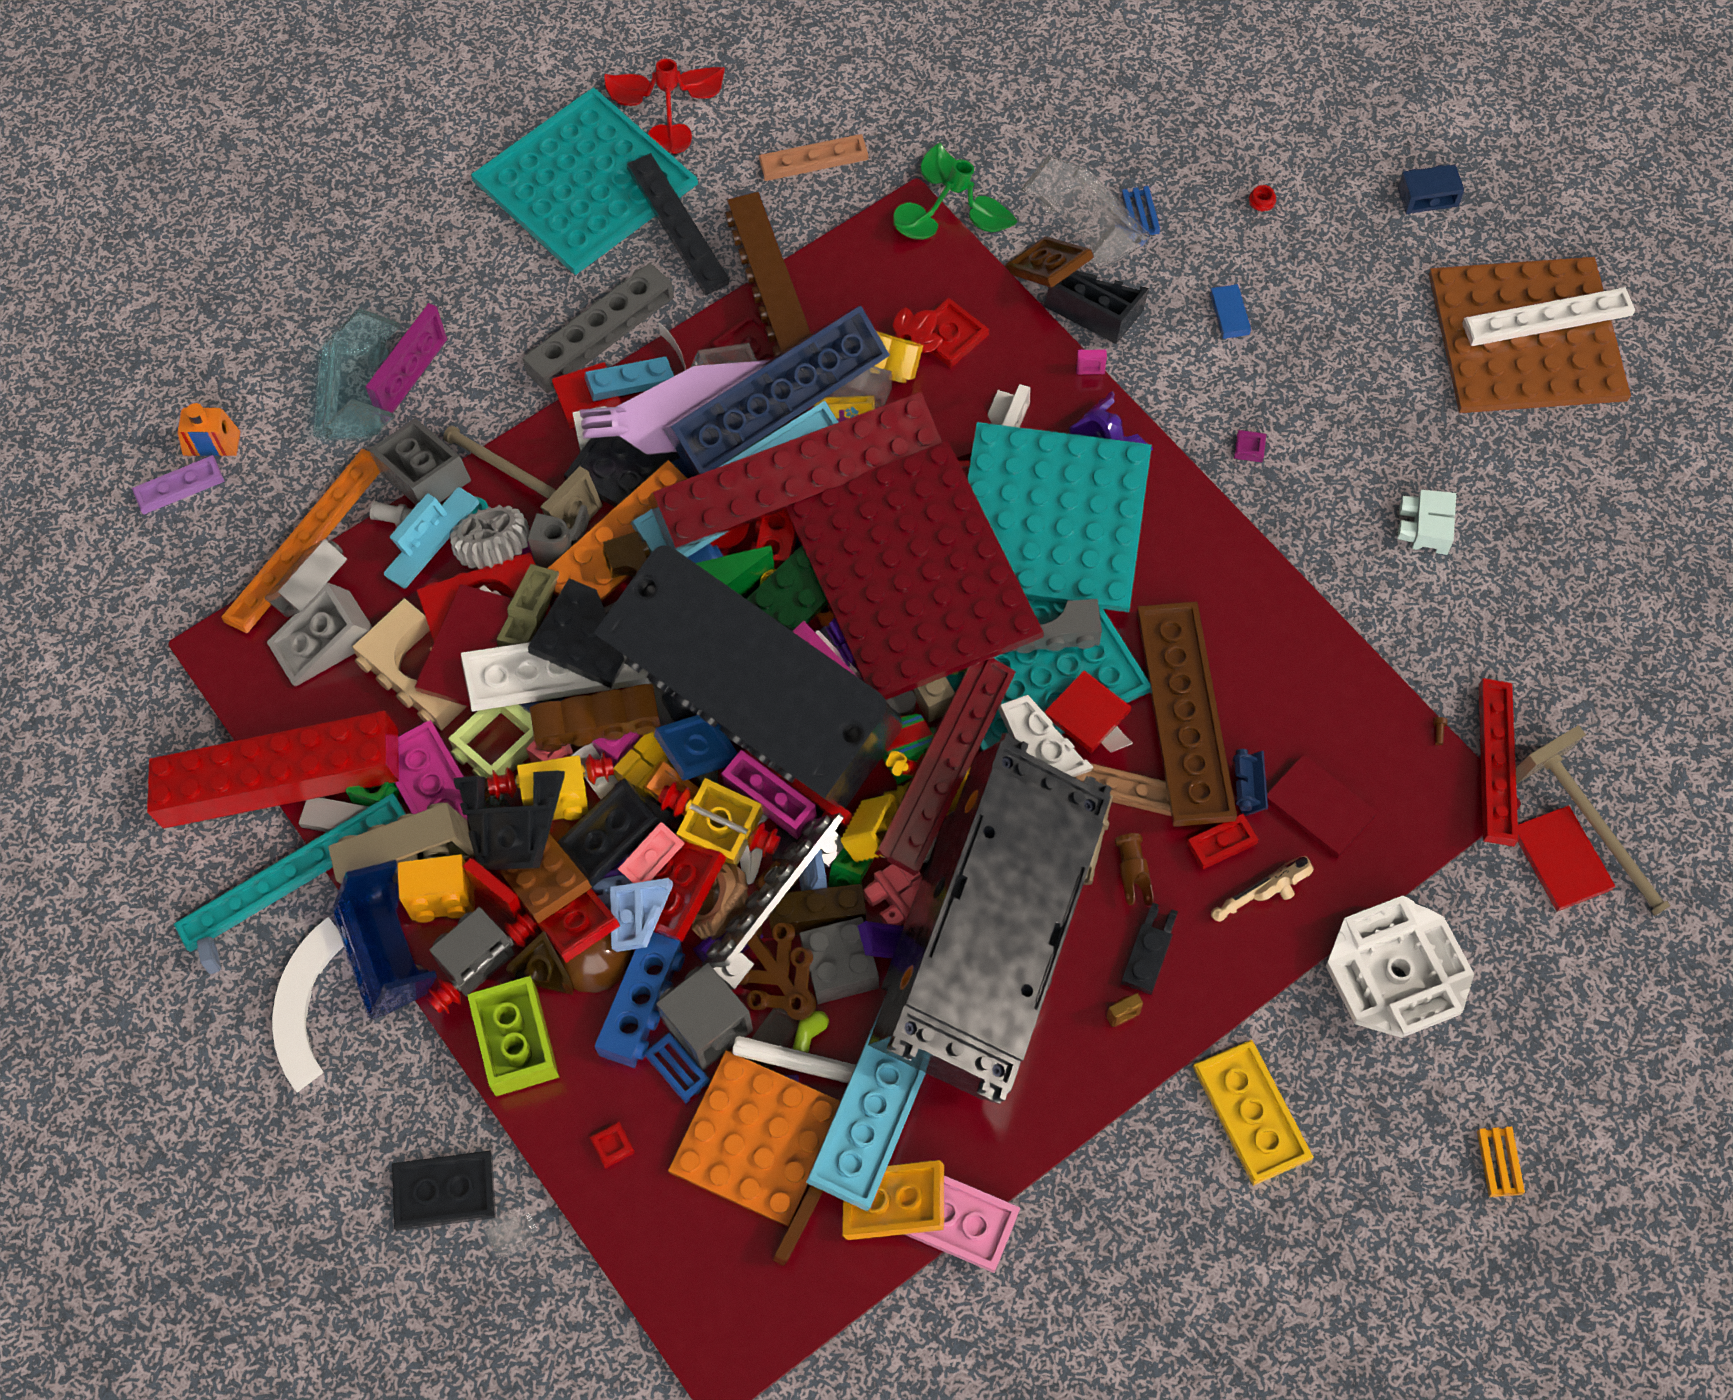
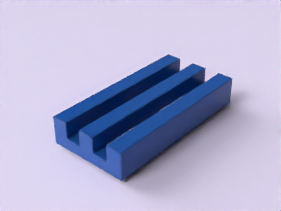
M1143 186V190H1139L1138 187L1133 188L1132 192H1128V189H1123L1122 198L1132 236L1140 237L1160 234V226L1149 186ZM1140 196L1145 198L1152 229H1149ZM1132 197H1134L1142 230H1138L1130 200Z
M670 1033L644 1052L645 1057L685 1104L691 1100L690 1098L693 1095L699 1094L704 1086L707 1087L711 1083L710 1079ZM669 1043L698 1077V1082L694 1083L664 1048L666 1044ZM659 1052L689 1087L687 1091L679 1085L654 1055L655 1053Z

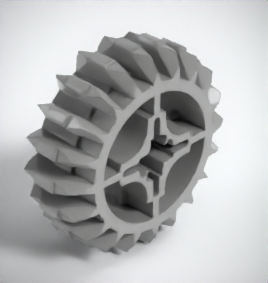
M501 505L495 508L488 506L485 510L481 511L478 509L477 513L468 514V518L461 519L459 525L453 527V532L450 534L451 548L462 565H468L469 568L476 566L479 569L485 566L492 568L494 564L500 563L502 565L505 560H513L514 555L522 553V549L528 546L529 525L519 509H512L511 506L503 508Z

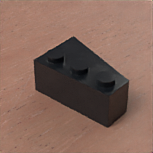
M1075 271L1052 288L1048 287L1045 308L1117 344L1144 311L1149 288L1140 286V290L1122 286V281L1115 280L1113 284L1097 280V275Z

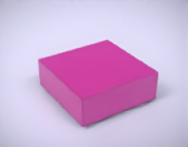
M1106 349L1078 350L1076 373L1078 375L1105 374Z

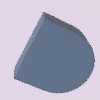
M208 936L198 939L197 947L201 964L209 975L219 972L221 964L213 938Z

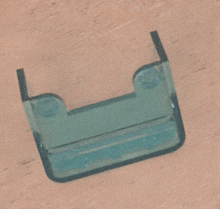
M358 308L324 343L318 365L313 423L314 437L323 440L371 439L378 435L381 429L393 419L394 413L372 406L365 386L374 376V370L386 360L388 355L386 341L399 329L400 323Z

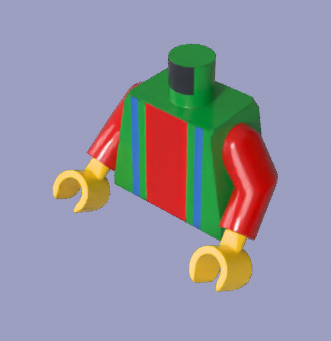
M920 714L901 716L902 729L882 757L897 785L913 777L938 725L929 728Z

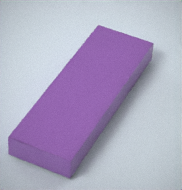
M212 455L133 487L132 490L144 515L225 481Z

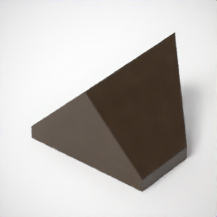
M544 931L507 966L506 971L511 981L531 976L537 987L573 994L574 987Z

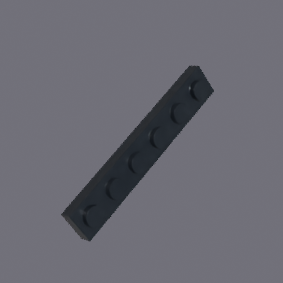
M649 153L627 163L628 172L705 296L729 285V277L652 154Z

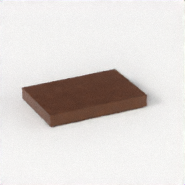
M1045 236L1006 263L1005 267L1013 276L1052 288L1093 259L1094 255L1089 248Z

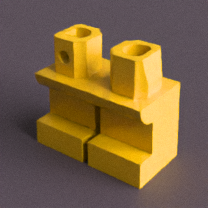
M654 729L652 733L645 734L633 746L634 750L631 749L616 764L613 770L618 782L625 778L635 785L637 792L641 796L646 798L648 795L658 800L657 797L643 788V785L660 761L666 762L673 769L675 768L656 740Z

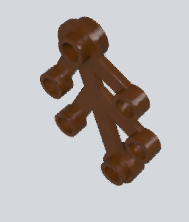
M778 923L773 928V937L778 941L777 958L775 959L760 938L762 934V926H760L747 944L767 971L749 970L738 985H746L748 983L778 985L785 996L768 995L763 990H753L747 997L748 1006L754 1010H763L766 1007L785 1009L787 1014L795 1020L807 1019L816 1008V999L812 992L808 990L809 968L813 961L812 951L808 948L797 947L791 953V941L795 936V929L789 923ZM785 927L787 934L785 938H782L781 930ZM801 952H804L805 960L801 963L799 955ZM790 953L792 963L797 966L795 985L789 978ZM757 995H760L761 997V1003L759 1005L756 1004L755 1000ZM798 998L801 1000V1007L799 1009L796 1006Z

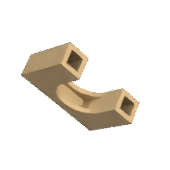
M404 598L352 646L357 656L355 662L366 673L371 670L376 674V680L386 690L392 688L398 693L396 695L397 698L407 708L411 706L419 711L417 713L424 722L431 719L432 723L442 731L467 706L416 692L415 684L417 680L408 678L400 672L404 655L430 631L426 616Z

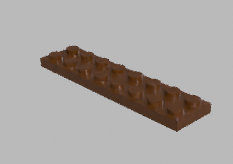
M1186 602L1138 606L1137 617L1148 681L1151 686L1150 694L1173 827L1236 821L1237 814L1198 603Z

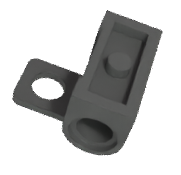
M581 505L573 529L567 528L566 523L562 519L536 514L528 536V542L536 566L550 567L584 536L589 523L587 506Z

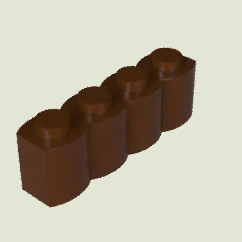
M653 684L635 685L623 690H608L592 696H575L562 701L543 702L530 707L534 741L538 750L546 752L557 751L567 744L586 746L599 738L618 740L630 732L645 735L652 733L657 727H661Z

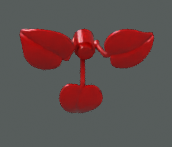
M661 59L656 63V72L652 73L651 82L646 77L637 74L610 75L605 73L604 79L609 96L616 103L624 106L641 104L643 96H650L655 83L660 90L666 92L667 125L660 124L652 127L648 135L667 152L677 154L684 152L691 145L692 132L685 124L672 125L670 91L674 90L678 82L682 91L688 90L691 97L698 99L714 97L721 90L725 68L694 69L680 75V71H677V63L674 60Z

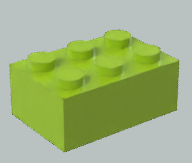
M531 976L467 994L488 1083L495 1096L559 1078L537 988Z

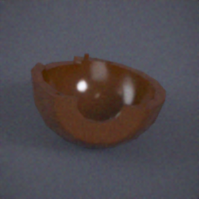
M611 933L567 963L554 948L575 990L592 993L609 989L622 980L631 962L633 949L619 952L614 951L611 946Z

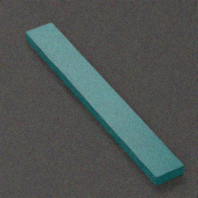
M393 793L380 800V802L373 804L175 922L174 926L186 950L191 952L197 949L198 939L208 936L214 939L331 869L333 865L328 846L337 843L340 838L349 835L357 836L368 832V829L372 826L387 825L397 821L400 816L405 815V812Z

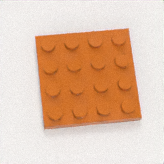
M726 1050L668 1171L762 1216L790 1227L810 1185L806 1183L840 1101Z

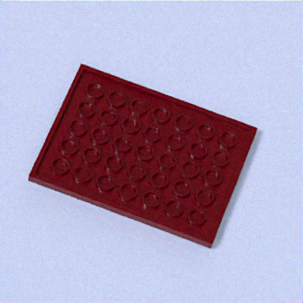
M948 440L864 472L850 482L832 489H826L820 494L785 507L830 610L842 632L845 643H847L862 680L878 691L885 700L1044 638V632Z

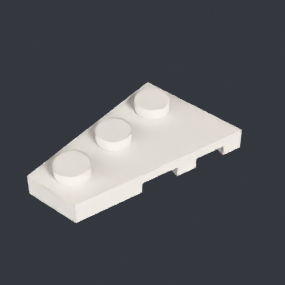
M1029 695L999 706V713L1009 734L1013 738L1029 744L1026 753L1072 777L1087 773L1093 769V766L1087 760H1083L1073 749L1075 746L1067 738L1064 739L1053 727V722Z

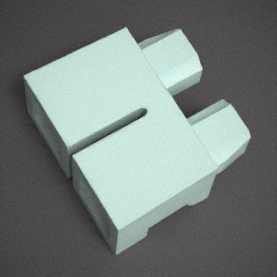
M1421 490L1418 497L1403 496L1400 502L1399 514L1414 517V522L1401 520L1397 539L1413 542L1412 549L1415 550L1428 547L1436 549V553L1448 555L1454 541L1456 493Z

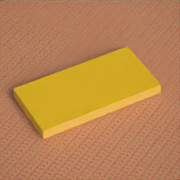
M1249 1040L1194 1064L1193 1069L1253 1186L1314 1158L1253 1040Z

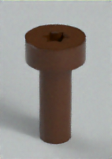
M1433 718V725L1436 726L1435 745H1443L1444 727L1448 723L1447 718Z

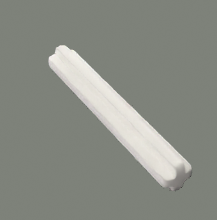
M741 1036L736 1037L732 1053L736 1056L844 1083H849L856 1066Z

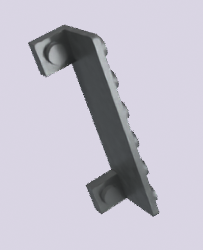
M840 813L829 816L824 815L818 819L812 818L804 825L801 830L803 833L802 837L797 843L793 842L787 847L782 855L785 859L778 867L774 866L765 875L764 881L766 883L760 891H754L745 901L746 909L740 916L736 915L730 920L725 928L728 931L721 941L719 939L716 940L706 952L708 957L702 965L705 966L709 963L730 989H735L754 965L741 953V950L817 852L822 850L824 867H829L844 848L841 843V837L834 831L844 819Z

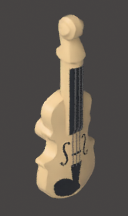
M1301 856L1288 861L1269 876L1262 878L1240 893L1227 899L1221 908H1214L1211 911V917L1215 921H1222L1229 913H1236L1238 908L1253 899L1264 901L1278 892L1281 893L1284 900L1292 898L1295 893L1290 884L1295 885L1298 881L1309 876L1314 870L1310 860L1306 856Z

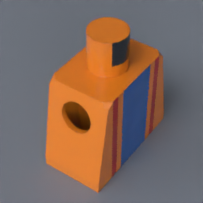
M193 403L181 410L178 437L183 456H237L241 432L223 409L203 408L201 404Z

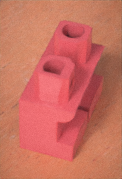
M894 864L883 871L879 870L874 873V881L863 889V894L872 907L884 899L890 905V907L879 913L882 923L905 925L922 880L921 874L918 872L913 876Z

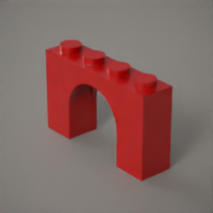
M531 552L514 555L513 560H505L502 565L499 563L494 564L492 568L485 566L482 569L468 573H459L453 578L441 582H432L423 588L417 589L433 641L435 642L460 584L477 589L484 585L491 592L496 590L500 594L513 599L530 565H535ZM550 605L548 607L545 617L551 609Z

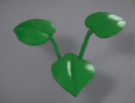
M941 143L936 144L927 152L920 166L921 174L928 182L932 184L943 183L946 186L937 201L927 213L918 204L904 203L896 208L893 215V225L903 235L920 240L930 238L938 229V223L931 216H933L948 191L961 193L968 189V205L972 207L969 212V218L981 230L998 232L1016 225L1018 221L1009 210L990 197L978 196L975 201L973 200L974 183L970 180L974 173V166L966 160H956Z

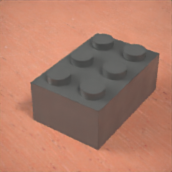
M416 418L369 449L380 473L415 505L427 493L435 497L440 503L458 487L461 488L471 481L461 457Z

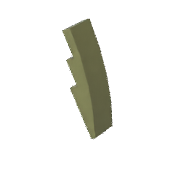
M533 564L530 565L507 609L508 618L497 637L498 647L531 642L548 610L559 576L558 571Z

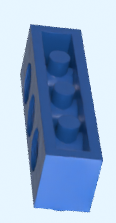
M653 932L647 947L635 950L596 1041L595 1048L599 1056L635 1068L638 1059H644V1052L648 1050L649 1042L646 1041L649 1032L657 1028L661 1017L656 1003L660 1001L659 997L664 991L673 987L671 980L674 972L681 970L685 960V954L683 953L680 941ZM654 965L663 967L662 971L657 975L647 974L648 969ZM641 994L651 996L645 1004L635 1003V999ZM634 1023L638 1025L637 1030L632 1034L622 1032L627 1024Z

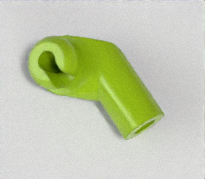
M815 1011L807 1019L800 1020L793 1050L809 1052L812 1038L824 1031L829 1024V1018L824 1012Z

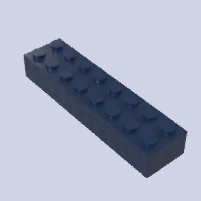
M862 306L854 307L663 428V431L691 476H697L722 465L889 357L890 354Z

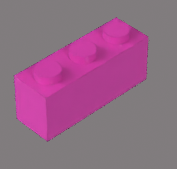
M742 750L721 773L724 785L732 791L762 804L763 814L796 839L801 836V830L804 825L817 816L815 804Z

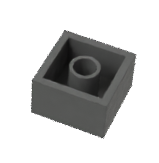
M862 917L800 933L801 946L810 949L813 953L809 976L817 1005L879 988V975L874 957L865 955L857 927L863 923Z

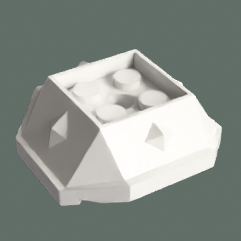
M1405 896L1397 897L1344 918L1326 964V968L1354 1024L1400 1038L1461 1015L1474 977V972L1445 918L1428 908L1415 904L1414 901ZM1398 967L1402 969L1406 977L1396 976L1391 968Z

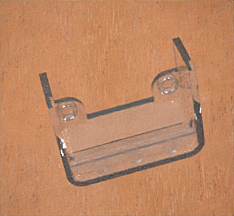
M1048 155L1021 188L1024 193L1037 196L1041 200V207L1048 213L1056 212L1066 218L1090 244L1091 247L1089 249H1091L1094 258L1089 262L1094 263L1100 268L1112 266L1142 247L1151 237L1149 232L1105 185L1083 166Z

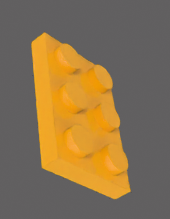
M937 1160L887 1166L871 1208L868 1211L843 1200V1236L847 1240L944 1230V1164Z

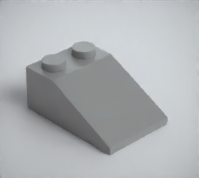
M326 583L300 613L293 615L267 641V644L292 685L298 686L355 654L352 646L373 627L350 591Z

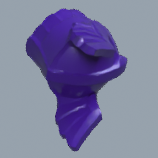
M1113 391L1108 393L1105 398L1100 399L1098 404H1095L1093 408L1085 413L1083 418L1068 429L1070 434L1148 444L1138 434L1124 437L1121 418L1117 414L1106 411L1115 402Z

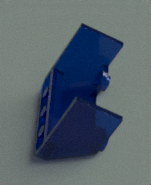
M396 860L346 872L333 904L335 921L365 1010L371 1020L386 1016L427 995V990L431 989L437 977L435 970L430 972L428 968L424 969L421 964H414L396 913L398 901H400L399 885L397 882L394 883L392 879L398 866Z

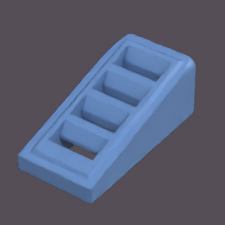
M822 850L817 852L799 875L801 891L827 888Z

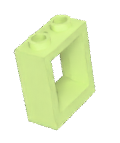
M519 704L479 710L448 738L453 748L451 754L462 765L467 762L474 768L472 772L475 776L491 777L493 776L492 770H495L497 775H503L507 767L514 772L517 769V765H521L529 757L526 748L534 741L531 714ZM502 713L525 734L495 763L490 765L467 744Z

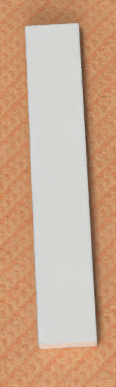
M1626 287L1466 317L1462 324L1470 345L1476 346L1633 316L1635 308Z

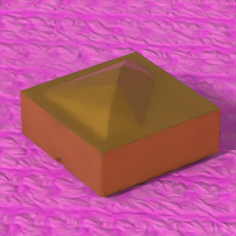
M1138 993L1133 996L1122 997L1113 1006L1109 1007L1106 1018L1112 1027H1116L1140 1015L1143 1002Z

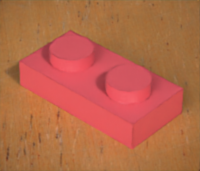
M660 822L618 870L633 883L651 881L685 842L664 823Z

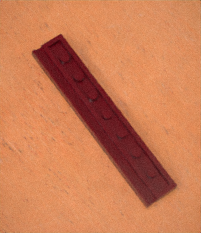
M994 658L966 669L874 854L882 855L887 858L888 862L913 876L919 872L1016 671Z

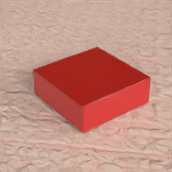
M620 1122L590 1137L605 1169L635 1153Z

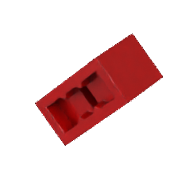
M786 510L756 521L755 533L759 535L757 542H752L751 550L771 545L772 551L777 552V554L773 555L774 569L777 570L794 553L796 532ZM776 526L783 527V528H781V529H779V530H774V529H772L773 527H776Z

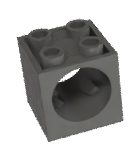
M709 963L702 968L698 966L686 975L683 983L676 988H668L659 997L660 1001L656 1003L663 1024L702 1071L724 1055L726 1050L729 1051L733 1047L737 1036L746 1037L753 1031L749 1010Z

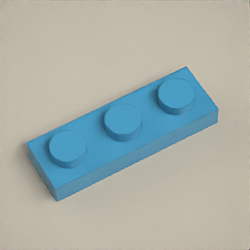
M667 357L585 372V382L593 401L647 391L674 377Z

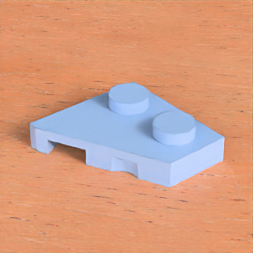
M669 878L610 887L611 913L620 924V927L611 932V946L614 951L619 952L647 947L673 887V881Z

